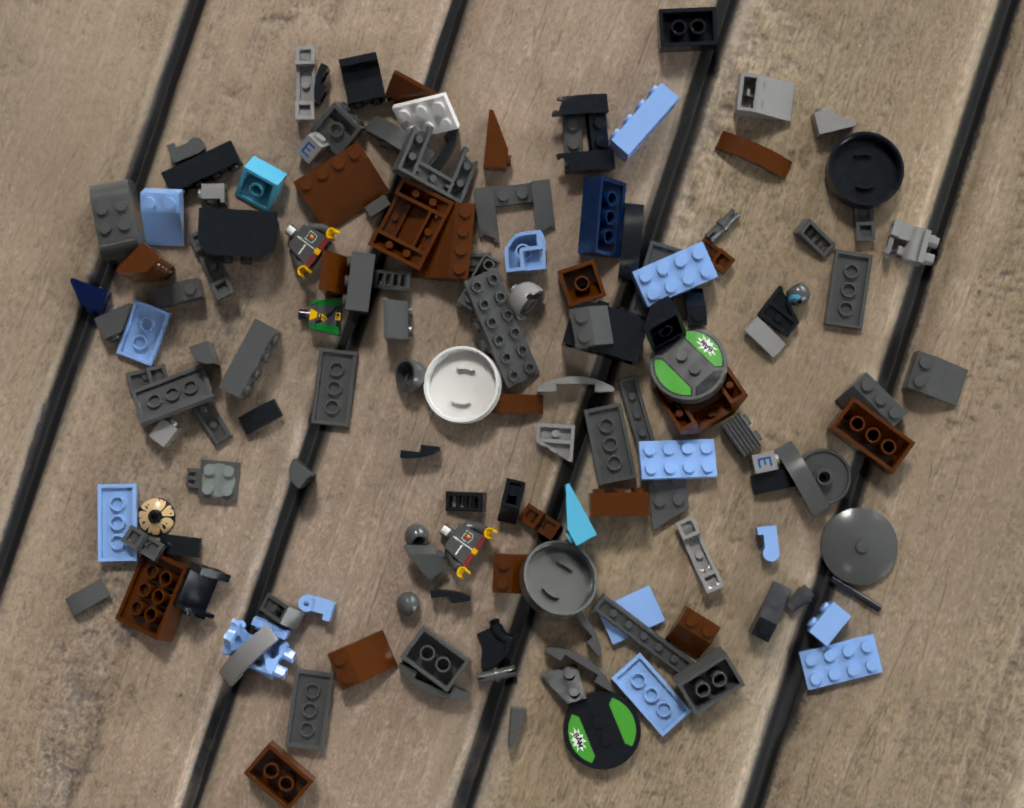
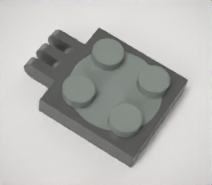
M201 459L200 469L187 468V472H195V475H187L186 479L194 480V484L186 483V487L198 488V498L237 501L241 463Z

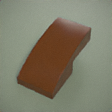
M704 237L701 242L703 241L715 270L724 275L735 262V259Z
M528 503L519 517L520 521L551 541L554 540L563 526L530 503Z

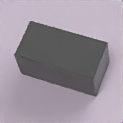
M382 195L364 208L372 219L388 209L391 204L386 196Z

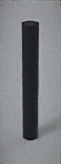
M834 575L830 578V583L877 612L882 609L881 604Z

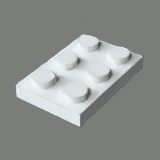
M446 92L397 103L392 107L401 129L410 133L414 126H417V131L425 132L426 127H433L431 135L455 130L460 126Z

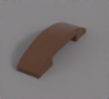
M726 131L722 132L715 149L730 156H737L767 170L768 173L783 180L792 164L790 160L773 150Z
M501 394L497 405L491 413L543 414V395Z

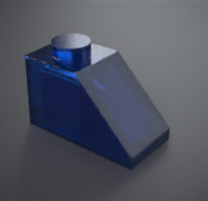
M71 278L70 282L81 306L87 308L86 312L97 315L98 312L104 314L112 293Z

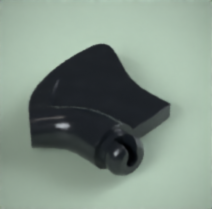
M498 618L490 620L491 628L477 634L482 648L481 668L483 670L499 663L508 654L513 644L514 635L508 634Z

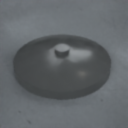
M850 508L839 512L826 524L820 539V552L825 566L835 577L847 583L864 585L881 579L890 571L897 557L898 541L892 525L884 516L867 508Z

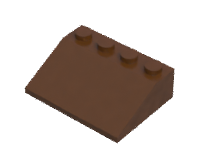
M358 141L293 182L318 222L332 228L338 227L365 209V206L382 195L390 194V191Z
M454 202L420 271L412 268L411 278L463 283L469 279L476 204Z
M142 554L115 619L156 640L171 642L183 615L179 612L180 608L173 604L189 565L164 554L161 555L156 563Z

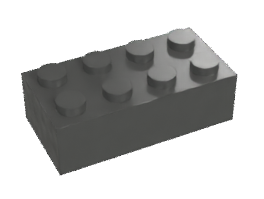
M254 319L219 388L240 399L245 400L246 397L249 398L254 390L252 387L255 380L258 381L263 373L261 368L264 363L267 364L272 356L270 352L273 346L276 347L280 342V332Z

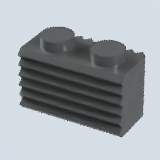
M738 413L722 424L720 428L740 457L744 458L762 445L760 442L762 437L757 430L753 431L749 426L751 421L746 414L742 416L741 413Z

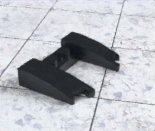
M607 94L558 97L557 101L561 102L559 111L554 110L552 112V117L585 116L589 151L559 153L556 155L558 161L564 158L569 166L565 173L609 172L614 170L613 150L609 149L606 114L609 112Z

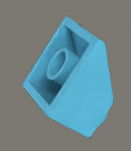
M253 156L243 168L235 196L263 211H270L284 186L287 173Z

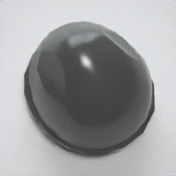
M401 360L395 369L397 386L406 393L418 390L424 383L426 369L420 362L415 360Z

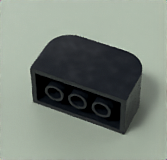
M199 207L198 241L200 248L207 257L221 260V263L233 264V261H240V264L252 265V262L265 261L272 256L276 248L278 212Z
M598 301V303L583 302L577 305L575 308L608 306L614 343L578 350L635 366L638 363L645 338L644 323L641 318L627 312L628 309L625 307H609V303L604 301ZM569 317L561 345L575 349Z

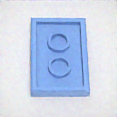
M135 299L116 353L152 367L172 313Z
M649 585L615 600L616 603L649 628L665 621ZM600 616L613 645L629 638Z

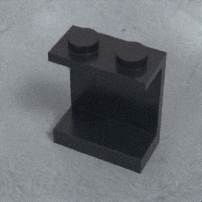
M376 52L339 59L347 103L350 108L356 110L364 108V105L367 104L376 106L386 101Z
M191 561L173 605L180 608L179 612L190 616L193 613L195 617L205 620V617L214 619L215 615L206 611L218 580L228 583L231 575L219 569Z

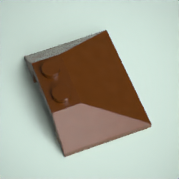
M402 178L394 192L395 197L379 228L376 227L368 245L420 271L454 202L411 180Z
M729 367L725 382L720 390L708 400L700 403H677L666 398L657 387L653 389L654 394L680 434L704 432L734 415L748 397V394Z

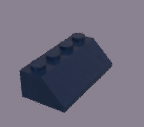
M603 176L584 177L578 243L579 254L620 258L626 183Z

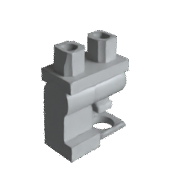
M895 218L891 223L882 257L887 259L899 256L902 263L919 267L921 264L931 266L935 255L927 253L926 250L927 247L936 249L940 238L931 235V230L912 226ZM895 241L905 244V247H902L900 245L898 247H895L893 245V242Z

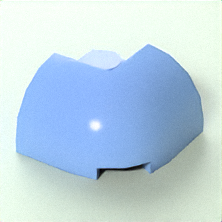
M541 230L514 234L515 236L505 246L506 273H530V271L547 270L545 254L547 247L543 232Z

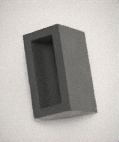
M205 341L189 346L192 356L197 361L211 367L220 366L213 343Z
M294 458L290 464V479L298 489H303L316 475L299 459Z

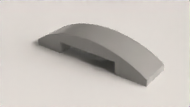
M296 46L295 121L315 120V46Z
M582 376L557 378L537 387V393H556V385H594V393L614 392V387L594 378Z
M693 515L676 522L679 535L706 593L708 594L724 587L725 585L712 561Z
M265 625L231 655L219 673L229 686L232 687L244 675L243 673L279 639L270 627Z

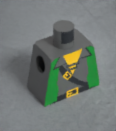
M342 298L311 301L310 309H299L298 319L309 321V328L311 330L341 337Z

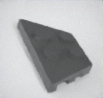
M686 479L647 480L652 529L660 527L689 508Z

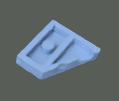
M255 616L251 623L257 631L268 625L280 640H286L292 632L289 628L259 616Z

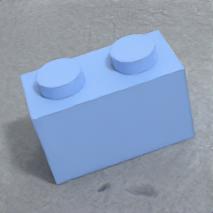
M833 601L824 602L819 608L820 613L817 617L813 616L807 623L808 628L806 631L825 646L829 645L851 618L846 611Z

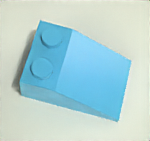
M567 483L564 485L565 522L568 531L565 535L570 544L574 543L577 546L597 534L573 489Z

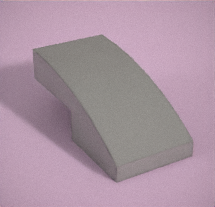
M757 316L744 329L745 333L771 358H774L786 345Z

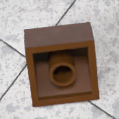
M594 259L557 272L569 308L606 296Z
M685 605L666 639L699 659L711 645L721 627Z

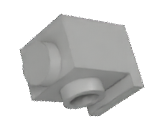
M224 183L201 184V189H198V199L207 202V205H218V202H220L223 206H227V186Z

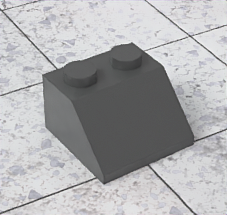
M383 299L384 339L386 342L409 341V336H413V326L409 325V317H412V306H409L408 301Z
M607 305L587 306L569 310L575 350L614 344Z

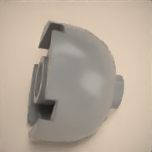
M532 282L515 284L509 291V309L519 320L527 319L531 316L529 312L533 308L536 311L543 303L545 298L543 292L545 291Z

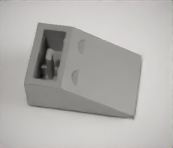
M741 72L738 77L734 115L790 122L795 84L760 74Z

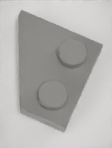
M537 423L535 442L567 461L573 462L575 425Z

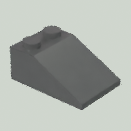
M916 351L912 354L902 389L957 406L968 370L939 357Z

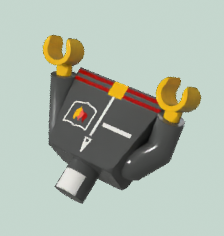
M310 223L308 226L304 224L300 229L293 224L288 226L285 233L292 238L288 244L290 248L289 254L299 276L306 279L304 274L307 271L310 274L312 273L309 268L313 269L322 257V251L327 250L332 242L336 241L334 234H340L339 230L321 223Z
M479 522L459 524L456 530L447 524L444 525L439 532L448 539L444 545L446 548L444 554L449 565L457 572L459 578L465 580L462 577L464 572L471 574L467 569L468 565L486 539L495 540L491 538V533L493 531L498 533L496 529L487 527Z

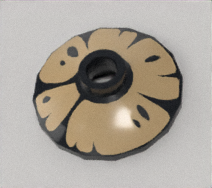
M163 498L148 499L138 510L139 526L149 535L159 536L166 534L175 523L176 514L174 507ZM154 513L158 515L157 520L152 519Z

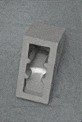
M821 107L816 109L811 115L816 138L852 130L857 126L855 118H842L833 112V108Z

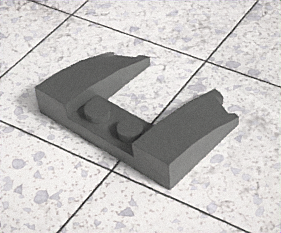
M414 126L405 140L391 171L406 180L411 179L453 202L462 203L478 161L470 162L466 156V153L470 150L465 146L462 148L449 176L443 174L421 161L434 128L426 127L425 132L417 131V126Z
M550 179L531 181V183L474 189L481 239L483 235L495 238V244H500L496 207L533 203L536 230L543 232L550 226L553 230L555 229Z

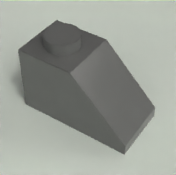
M128 303L94 318L103 340L115 342L121 339L133 306L132 304Z
M432 545L404 546L409 557L429 580H432L448 567L444 561L446 559L444 553L440 549L437 551Z
M269 592L259 610L279 624L297 630L305 615V612Z

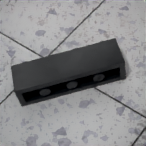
M230 140L161 174L168 189H183L184 196L188 193L187 190L201 188V184H205V182L211 179L212 181L218 180L223 176L222 174L228 171L230 173L237 171L243 163L234 144Z

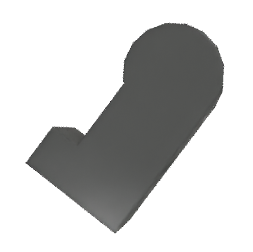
M197 137L178 147L174 143L167 145L173 163L176 166L206 152L207 149L205 143Z

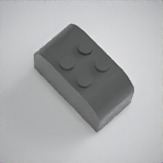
M130 179L90 186V200L100 252L104 261L110 265L123 263L142 242L146 243L136 184Z

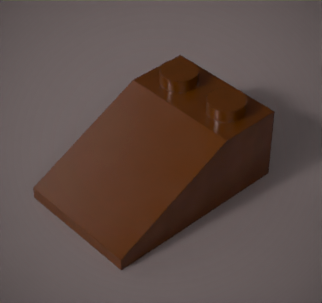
M327 250L322 251L319 290L325 296L343 297V294L347 295L348 287H344L345 275L350 273V268L347 267L348 257Z
M494 553L492 593L522 594L519 584V573L521 565L528 554Z
M383 630L327 654L342 690L397 666Z

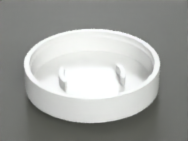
M468 346L451 347L439 353L429 364L424 377V394L431 409L443 419L457 424H470L485 418L497 405L502 390L501 375L494 361L482 351Z

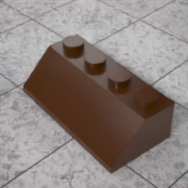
M142 242L116 271L133 282H162L164 279L167 280L174 273L172 270L175 267L159 252L145 242Z
M854 397L844 405L826 428V430L887 475L893 474L915 444L914 441Z

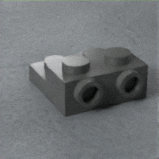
M334 102L311 130L312 133L322 134L326 139L325 141L330 144L328 148L336 155L348 148L352 142H355L366 129L363 125L365 121L358 115L354 116L350 112V106L345 102Z

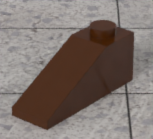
M489 109L483 167L484 170L506 172L507 167H511L512 155H508V147L495 113Z

